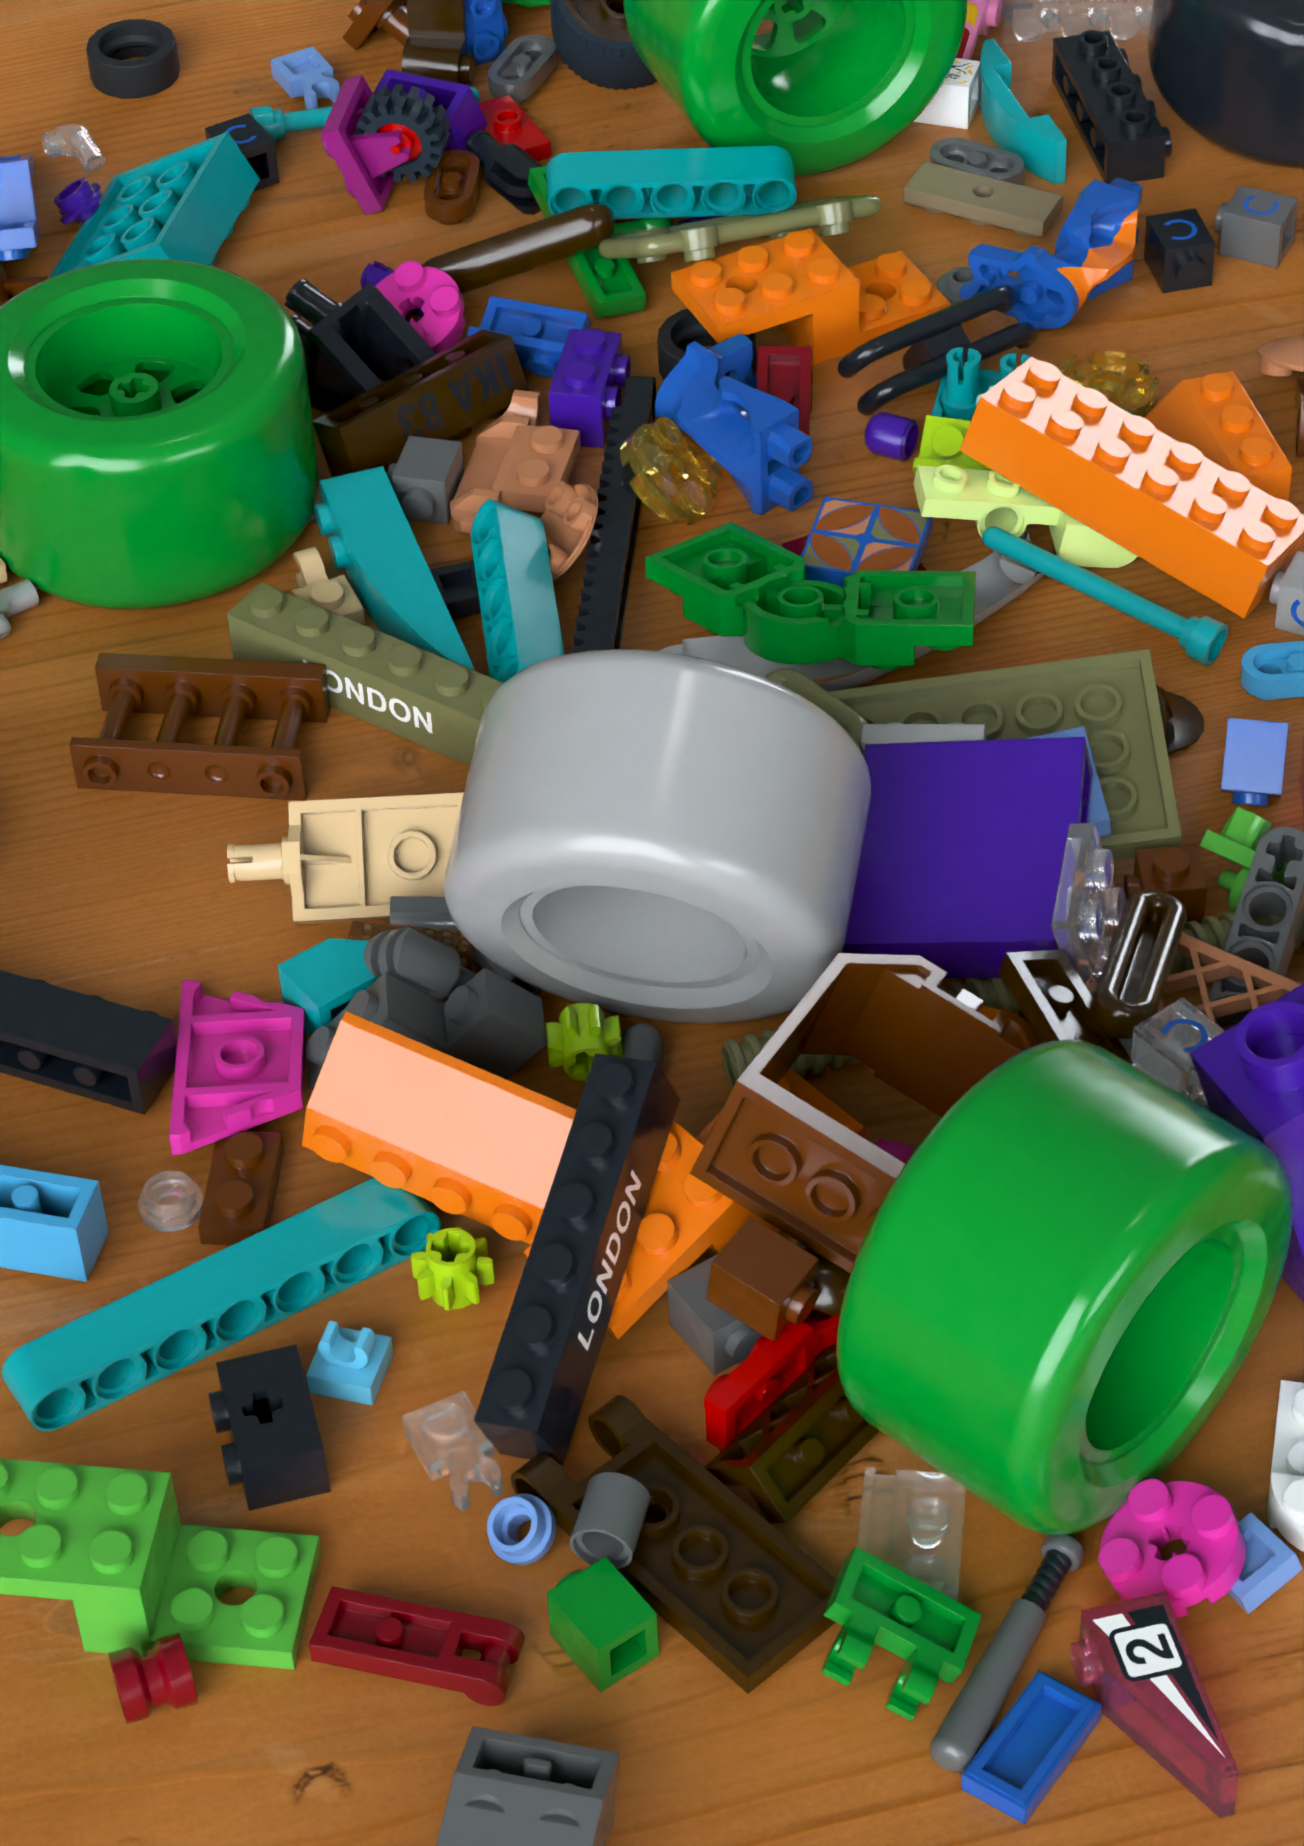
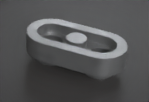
M537 34L524 35L514 39L488 69V88L491 96L500 98L510 95L517 104L524 102L528 97L532 96L557 65L555 42L547 36Z
M957 137L939 140L930 148V163L1023 185L1024 161L1015 153Z

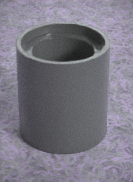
M615 1472L599 1473L589 1480L570 1539V1547L577 1557L592 1565L606 1556L616 1569L623 1568L632 1561L650 1502L649 1492L644 1485L630 1476Z

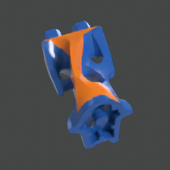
M1115 178L1110 184L1093 180L1079 193L1070 215L1060 230L1055 254L1053 255L1048 254L1045 248L1031 245L1021 252L986 244L976 246L968 254V265L972 270L974 279L962 286L960 298L966 300L989 289L1009 285L1016 291L1017 301L1009 311L1002 313L1014 317L1019 323L1028 322L1036 330L1058 329L1067 325L1086 300L1095 298L1111 288L1132 280L1135 247L1138 244L1139 229L1137 228L1138 207L1142 198V186L1121 178ZM1011 271H1016L1021 277H1013L1008 274Z

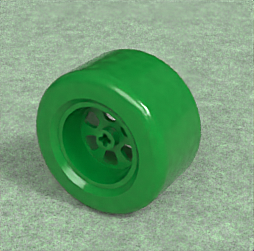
M623 0L627 29L639 57L705 143L711 148L743 146L781 147L792 156L795 176L824 173L852 164L876 152L902 133L924 111L943 85L957 56L967 15V0ZM762 19L774 22L772 32L755 36Z
M133 259L91 265L54 276L24 290L0 306V557L12 572L23 580H30L34 587L45 593L70 602L110 609H151L190 603L230 590L265 571L293 546L308 525L314 512V505L317 502L319 487L318 462L304 347L297 326L290 314L263 288L235 273L201 263L170 259Z
M1068 1039L1041 1043L1020 1052L986 1074L968 1089L939 1119L903 1166L867 1230L846 1285L837 1331V1370L848 1401L869 1424L1021 1526L1040 1534L1066 1535L1080 1532L1114 1515L1127 1502L1128 1494L1136 1484L1148 1479H1158L1176 1460L1224 1396L1259 1334L1284 1270L1292 1233V1188L1282 1162L1270 1148L1257 1138L1102 1047L1082 1040Z

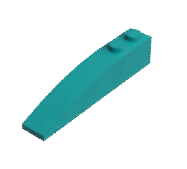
M381 466L320 480L322 503L314 505L319 532L322 537L330 535L328 537V545L335 569L344 568L354 592L378 629L387 635L474 670V666L384 467Z

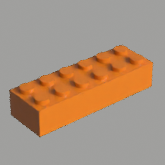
M1032 356L980 397L960 451L1013 483L1019 484L1020 487L1243 619L1270 594L1276 573L1279 570L1286 572L1297 551L1301 552L1304 545V514L1300 513L1292 503L1274 498L1252 485L1244 475L1224 469L1204 457L1194 446L1176 441L1157 430L1149 420L1126 412L1109 402L1101 392L1083 387L1061 374L1060 370L1053 364L1039 361Z

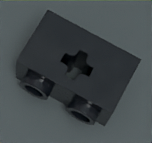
M297 1344L217 1362L216 1367L221 1390L208 1393L216 1433L230 1431L232 1443L221 1445L229 1487L243 1484L249 1511L331 1492L324 1447Z

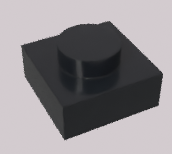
M474 560L430 569L452 620L481 613Z

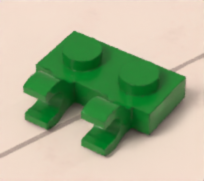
M856 1546L843 1562L823 1615L842 1625V1628L826 1656L821 1673L847 1687L852 1680L856 1667L860 1669L865 1667L874 1643L906 1660L891 1688L885 1708L912 1721L920 1701L927 1705L931 1700L938 1678L952 1684L963 1672L982 1614Z

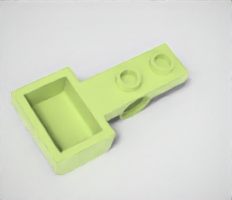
M941 465L938 467L917 466L913 485L921 517L975 520L981 538L983 532L992 526L1020 537L1028 524L1048 525L1057 556L1077 566L1119 568L1131 563L1138 557L993 470L961 469L953 465Z

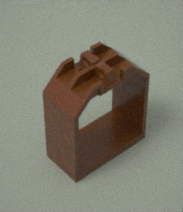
M838 953L737 1079L690 1174L851 1273L867 1230L905 1163L777 1085L800 1054L851 1055L876 1071L874 1076L942 1117L968 1089L986 1074L1020 1052L1041 1044V1041L1027 1020L1004 1006L992 1021L978 1012L984 1003L981 998L964 988L960 990L955 998L939 989L938 987L943 982L947 972L920 955Z

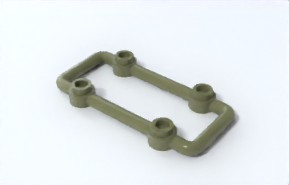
M875 195L830 197L794 203L790 209L772 214L723 216L674 226L640 230L603 239L599 244V253L606 259L637 258V263L668 259L667 254L677 252L684 253L685 262L716 257L714 247L720 244L770 235V239L780 238L793 231L817 226L820 236L850 232L849 222L854 219L876 215L881 209V201Z

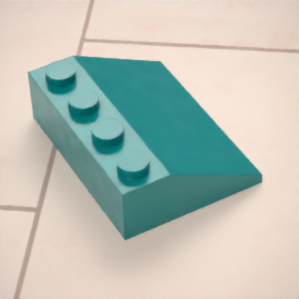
M229 132L113 176L104 190L101 199L98 201L100 207L91 217L85 220L49 278L91 265L133 259H170L212 266L217 260L216 253L221 244L233 233V224L237 217L250 204L249 197L260 178Z

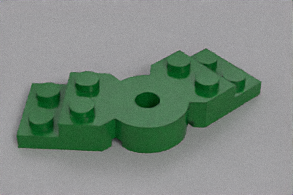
M733 522L645 557L646 578L666 587L672 593L682 596L683 617L706 628L712 634L719 636H744L746 647L755 655L769 661L806 665L822 663L840 657L854 665L871 666L878 670H894L901 666H914L916 646H929L932 649L941 651L953 650L960 646H973L976 571L860 570L844 577V588L828 582L806 580L805 558Z

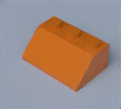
M1234 371L1210 373L1202 377L1182 380L1144 417L1157 430L1180 443L1194 446L1204 457L1228 471H1235L1244 475L1252 485L1274 498L1289 502L1292 466Z

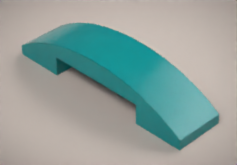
M994 39L985 40L980 57L979 105L981 117L988 133L1000 149L1020 156L1024 161V169L1054 184L1064 183L1066 138L1048 114L1032 118L1028 117L1011 93L1012 63Z

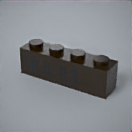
M481 330L313 420V426L332 478L381 466L384 467L387 473L390 464L398 462L409 436L451 441L458 440L468 435L472 430L471 426L483 419L502 416L511 404L514 390L529 391L512 337L488 330Z

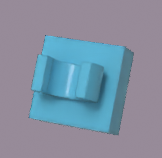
M329 1321L306 1374L309 1393L373 1406L394 1355L392 1337L374 1334L371 1328L363 1327L362 1331L339 1327L337 1322Z

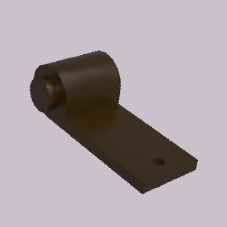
M407 0L409 37L403 50L402 72L463 85L472 84L475 77V57L468 54L465 0Z

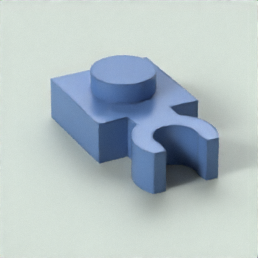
M314 46L270 60L272 77L291 99L298 96L304 97L307 109L318 108L317 99L329 98L335 103L340 92L339 82L334 79L333 68Z
M1252 1512L1239 1522L1247 1549L1246 1559L1240 1576L1227 1593L1247 1614H1250L1303 1570L1296 1553Z

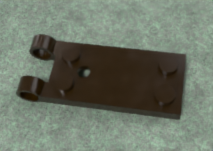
M616 1395L589 1416L588 1424L592 1435L600 1447L612 1459L582 1482L577 1484L552 1457L545 1453H539L511 1475V1484L515 1493L531 1494L546 1502L554 1513L556 1524L570 1537L572 1536L589 1480L594 1475L603 1472L621 1473L636 1479L644 1485L650 1495L647 1512H659L665 1517V1520L658 1523L643 1522L632 1561L627 1566L617 1570L659 1616L747 1694L836 1623L823 1616L836 1579L649 1421L640 1409L625 1396Z

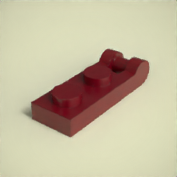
M331 1586L310 1639L309 1649L311 1661L463 1692L476 1703L496 1706L504 1701L511 1680L506 1671L509 1664L518 1661L525 1637L519 1628L504 1621ZM463 1650L479 1651L482 1656L480 1660L461 1657Z

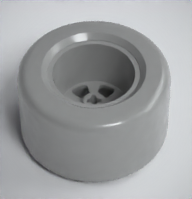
M640 649L593 650L549 658L517 672L503 683L491 696L481 717L445 873L444 895L446 905L462 935L493 963L535 987L576 1003L597 1004L604 1011L631 1017L692 1024L744 1022L781 1014L794 1009L838 953H843L871 800L869 769L860 749L849 733L825 711L784 686L743 669L689 655Z

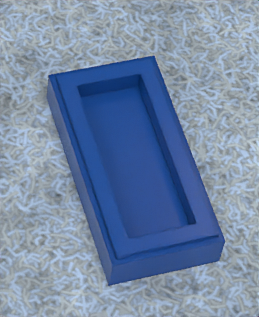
M1038 1670L961 1774V1789L1017 1821L1026 1824L1101 1720L1102 1704Z

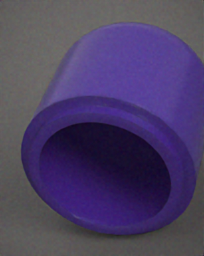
M887 412L877 413L866 425L864 432L865 444L873 454L904 462L911 457L918 438V425L914 419Z

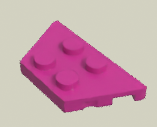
M182 980L169 1132L172 1155L190 1152L303 1109L307 1033L304 1008L280 1002H264L258 999L257 996L234 991L230 996V1001L204 995L202 982Z

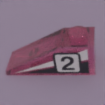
M1160 1592L1081 1610L1079 1641L1072 1642L1070 1645L1071 1660L1079 1684L1081 1686L1090 1684L1097 1702L1102 1704V1713L1219 1818L1234 1815L1239 1771L1166 1593Z

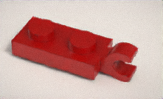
M812 1309L800 1325L797 1326L790 1322L775 1342L762 1335L754 1344L749 1356L729 1375L723 1374L719 1376L709 1387L704 1398L706 1441L722 1451L814 1362V1358L821 1351L837 1343L840 1316H831L826 1320L816 1321L813 1319L818 1314V1311Z

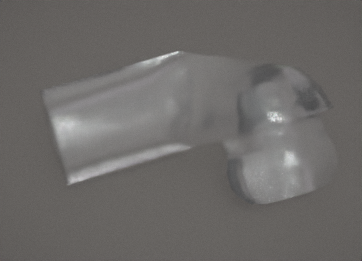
M78 123L56 126L54 131L46 132L42 136L43 149L51 158L59 157L61 154H64L66 157L75 156L85 172H94L105 163V158L89 131Z

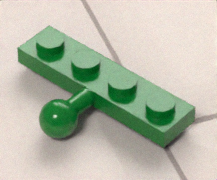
M547 166L530 168L528 186L544 217L554 216L549 210L547 200ZM647 218L615 223V229L611 237L640 230L672 226L670 218ZM599 247L566 258L596 318L644 310L646 293L627 258L606 259L600 255Z

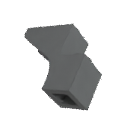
M485 967L465 985L457 987L445 1003L385 972L366 990L357 992L350 1000L348 1006L326 1026L319 1027L311 1035L306 1043L305 1050L308 1068L309 1090L313 1091L340 1020L346 1011L507 1079L547 1044L542 999Z

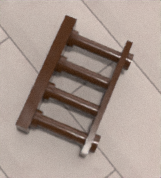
M99 653L95 672L102 711L108 712L99 738H71L69 746L77 788L306 801L308 789L302 749L294 748L302 721L327 723L331 707L325 664ZM132 712L164 714L156 742L123 740ZM188 715L221 717L213 745L180 743ZM245 718L278 720L270 748L237 746Z

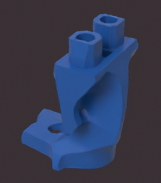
M739 333L710 348H705L695 341L688 344L685 355L665 378L657 393L655 415L660 423L675 432L691 437L723 466L744 494L752 513L763 515L778 504L793 512L809 502L813 497V481L801 475L799 467L807 463L812 454V437L799 430L798 408L780 398L757 389V376L751 368L753 343L750 339ZM727 372L730 373L729 377H728V376H724V375H725Z

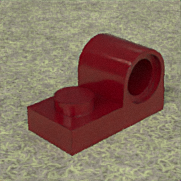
M758 346L757 389L780 398L798 408L799 430L810 436V413L812 412L813 391L812 346Z

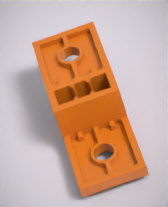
M811 228L793 231L784 237L755 246H746L739 251L711 260L699 261L692 266L671 272L672 291L718 344L739 333L746 336L778 325L796 346H812L813 365L846 355L871 339L951 306L946 297L901 250L846 267Z
M791 1068L778 1082L777 1085L861 1137L868 1141L871 1139L862 1124ZM720 1113L696 1137L692 1136L673 1120L607 1326V1330L618 1340L668 1290V1280L685 1272L703 1253L709 1258L720 1253L750 1216L776 1233L781 1231L690 1174ZM532 1244L523 1252L527 1258Z

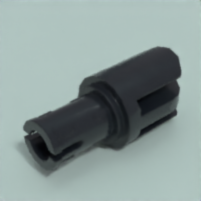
M484 130L473 132L465 142V146L469 148L464 150L474 151L479 157L480 166L484 169L486 183L521 212L530 215L540 212L541 209L528 186L530 168L542 167L543 165L515 144H505L502 146Z

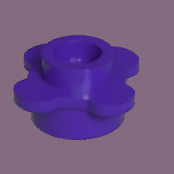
M82 177L71 182L56 196L54 203L60 209L59 213L62 215L60 221L63 225L73 220L81 223L100 207L98 201L102 197L99 192L101 187L98 183L90 185L86 178Z

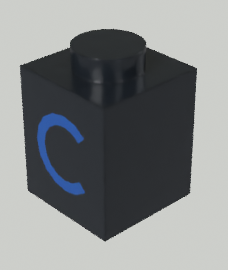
M249 113L205 128L206 140L229 132L260 178L254 191L280 183L275 141Z
M1196 208L1146 216L1144 260L1162 293L1211 286L1215 242Z

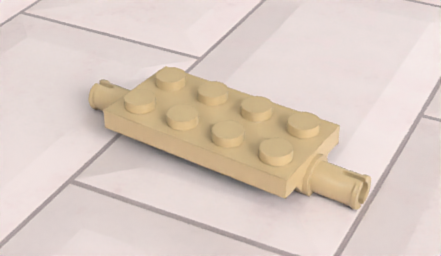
M464 792L288 802V837H282L281 843L227 845V859H230V863H237L227 864L229 882L283 879L284 884L291 887L293 922L295 925L390 920L391 896L445 897V873Z

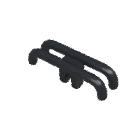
M1009 285L989 289L871 339L845 355L838 363V373L841 377L852 378L876 360L911 346L904 354V357H902L905 371L880 382L864 393L858 400V411L865 416L872 415L893 399L947 376L946 355L953 348L964 347L963 364L968 360L969 348L979 351L981 361L1015 346L1019 349L1028 348L1037 337L1036 328L1028 322L1011 325L971 343L961 324L993 310L1001 313L1009 311L1017 301L1016 291Z

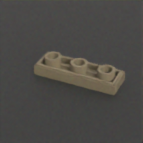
M926 161L922 163L904 186V202L920 206L929 213H947L967 218L976 225L991 224L1014 230L1015 233L1023 237H1043L1062 211V195Z

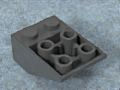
M473 1726L454 1773L436 1846H607L614 1824L619 1753Z

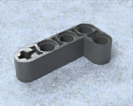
M1293 827L1272 829L1263 835L1259 841L1223 950L1286 977L1304 920V832ZM1285 863H1288L1284 874V885L1277 883L1276 871H1282ZM1267 914L1276 915L1283 919L1278 924L1272 926H1262L1255 922L1260 916ZM1228 977L1213 982L1209 998L1210 1002L1248 991L1244 981L1235 977ZM1249 1009L1215 1018L1218 1032L1225 1026L1238 1024L1253 1010ZM1203 1021L1204 1028L1208 1034L1207 1041L1212 1040L1208 1021Z

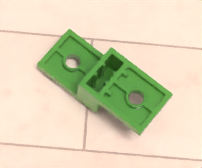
M0 1458V1529L6 1523L15 1519L25 1518L35 1522L33 1526L27 1528L20 1535L8 1536L0 1533V1594L72 1600L84 1651L109 1653L131 1647L138 1651L140 1656H146V1649L153 1648L158 1638L179 1632L187 1658L190 1661L295 1670L322 1553L319 1536L181 1524L170 1472ZM245 1587L255 1592L254 1596L240 1605H227L219 1601L226 1591L233 1588Z

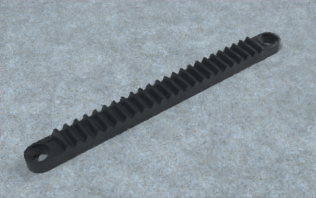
M627 376L623 405L611 408L609 434L606 437L607 448L604 449L600 489L597 491L598 511L590 535L591 545H588L586 573L583 575L584 588H581V602L578 605L579 617L576 618V632L573 635L574 647L571 648V654L593 650L621 649L656 418V378L653 376Z

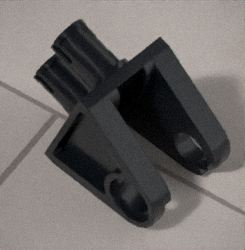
M303 278L293 285L285 298L287 300L285 306L296 313L291 318L297 326L304 347L311 407L324 413H328L382 384L380 380L386 382L410 369L411 367L407 359L417 365L436 355L432 348L385 296L370 283L347 301L337 303L319 291L307 279Z

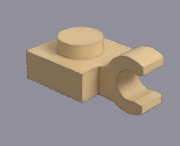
M315 547L294 552V559L300 569V573L296 574V580L300 588L292 590V595L365 625L364 609L345 575L328 579L320 554Z

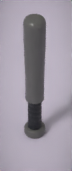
M1067 1534L1049 1535L1044 1540L1041 1546L1043 1560L1040 1563L1041 1566L1035 1572L1036 1575L1032 1577L1031 1583L1027 1586L1026 1592L1022 1595L1021 1599H1017L1012 1603L996 1634L938 1728L930 1744V1754L933 1760L943 1769L951 1772L964 1771L982 1746L1020 1669L1047 1621L1046 1610L1050 1606L1066 1574L1076 1571L1084 1560L1085 1551L1082 1545L1073 1537Z

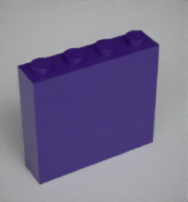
M1085 737L866 744L864 759L871 778V800L843 953L920 955L946 971L947 974L944 979L1002 978L999 974V969L1006 952L1063 949L1075 970L1078 971L1093 772Z

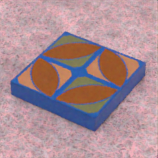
M824 497L801 554V557L805 558L806 580L828 582L844 588V577L860 570L917 571L933 528V517H921L920 510Z

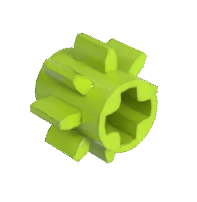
M576 1003L570 1005L560 1013L558 1023L547 1022L546 1024L549 1065L551 1068L563 1065L564 1071L570 1079L587 1081L595 1054L623 1057L620 1018L618 1016H611L605 1019L603 1010L597 1004Z
M461 1227L441 1229L434 1234L428 1233L426 1235V1252L411 1253L413 1278L417 1279L419 1298L425 1300L432 1297L439 1306L444 1307L448 1311L450 1309L464 1308L472 1303H480V1284L490 1285L495 1283L493 1259L488 1256L487 1239L481 1237L474 1240L473 1236L461 1229Z

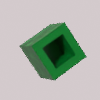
M606 1556L584 1570H575L567 1574L558 1582L555 1588L547 1592L550 1635L600 1692L659 1656L657 1613Z

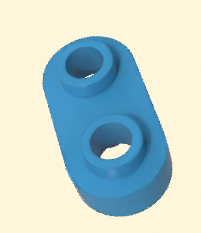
M1304 641L1261 644L1247 650L1241 661L1240 683L1242 687L1251 695L1263 700L1304 697Z

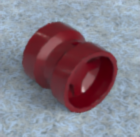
M179 1632L158 1638L153 1648L146 1649V1656L142 1658L139 1652L131 1647L108 1653L127 1724L149 1718L154 1708L167 1704L175 1709H180L198 1703L191 1669Z

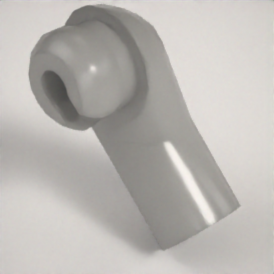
M28 579L0 590V640L9 635L11 630V624L6 618L39 604L37 591Z

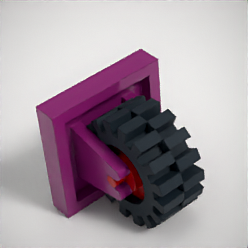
M358 75L345 79L320 135L325 152L329 157L334 158L344 176L347 191L353 198L357 199L365 215L383 210L395 181L402 182L405 174H407L409 182L418 181L420 174L426 178L431 174L433 168L436 169L449 140L450 121L449 118L443 119L446 110L442 104L435 108L432 107L435 97L430 93L422 99L418 97L420 88L412 86L409 93H404V84H395L392 92H390L388 86L380 88L376 95L372 93L364 76Z

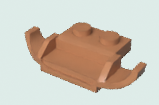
M514 390L511 404L507 411L477 435L476 446L454 499L449 501L452 525L457 533L471 535L474 518L480 507L489 499L518 510L544 513L546 510L545 500L550 489L559 481L568 482L581 448L580 431L562 429L550 425L539 426L540 392Z

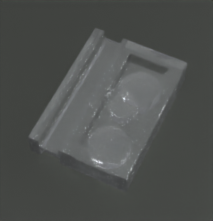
M865 1467L857 1547L958 1601L967 1489L941 1472L897 1469L896 1476L876 1474V1468Z

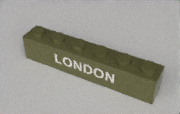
M262 582L227 613L233 660L325 664L330 707L470 766L481 717L491 696L503 682Z

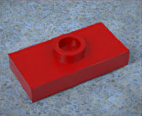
M510 95L478 104L487 122L484 131L488 132L502 146L505 144H515L537 161L552 156L550 140Z

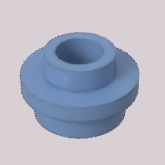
M516 1494L501 1500L492 1509L487 1521V1534L490 1545L498 1557L513 1565H528L538 1561L548 1552L556 1535V1519L552 1509L542 1499L531 1494ZM531 1520V1528L528 1535L519 1542V1528L523 1523Z

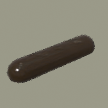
M603 204L582 205L433 257L423 263L422 267H434L444 271L456 282L461 293L464 294L599 247L600 242L603 239L610 238L614 232V214L611 208Z
M1145 890L1132 894L1125 903L1093 1001L1094 1017L1104 1032L1110 1036L1121 1039L1138 1037L1152 1026L1157 1017L1160 1002L1186 922L1185 906L1168 893Z

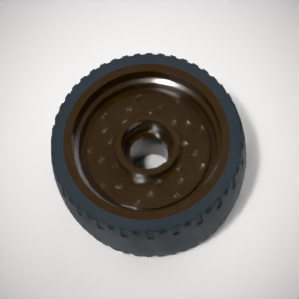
M552 0L551 28L556 50L560 58L563 59V62L577 76H581L583 80H588L591 84L594 83L597 86H604L608 89L614 88L615 90L636 89L658 82L635 50L627 29L623 0Z

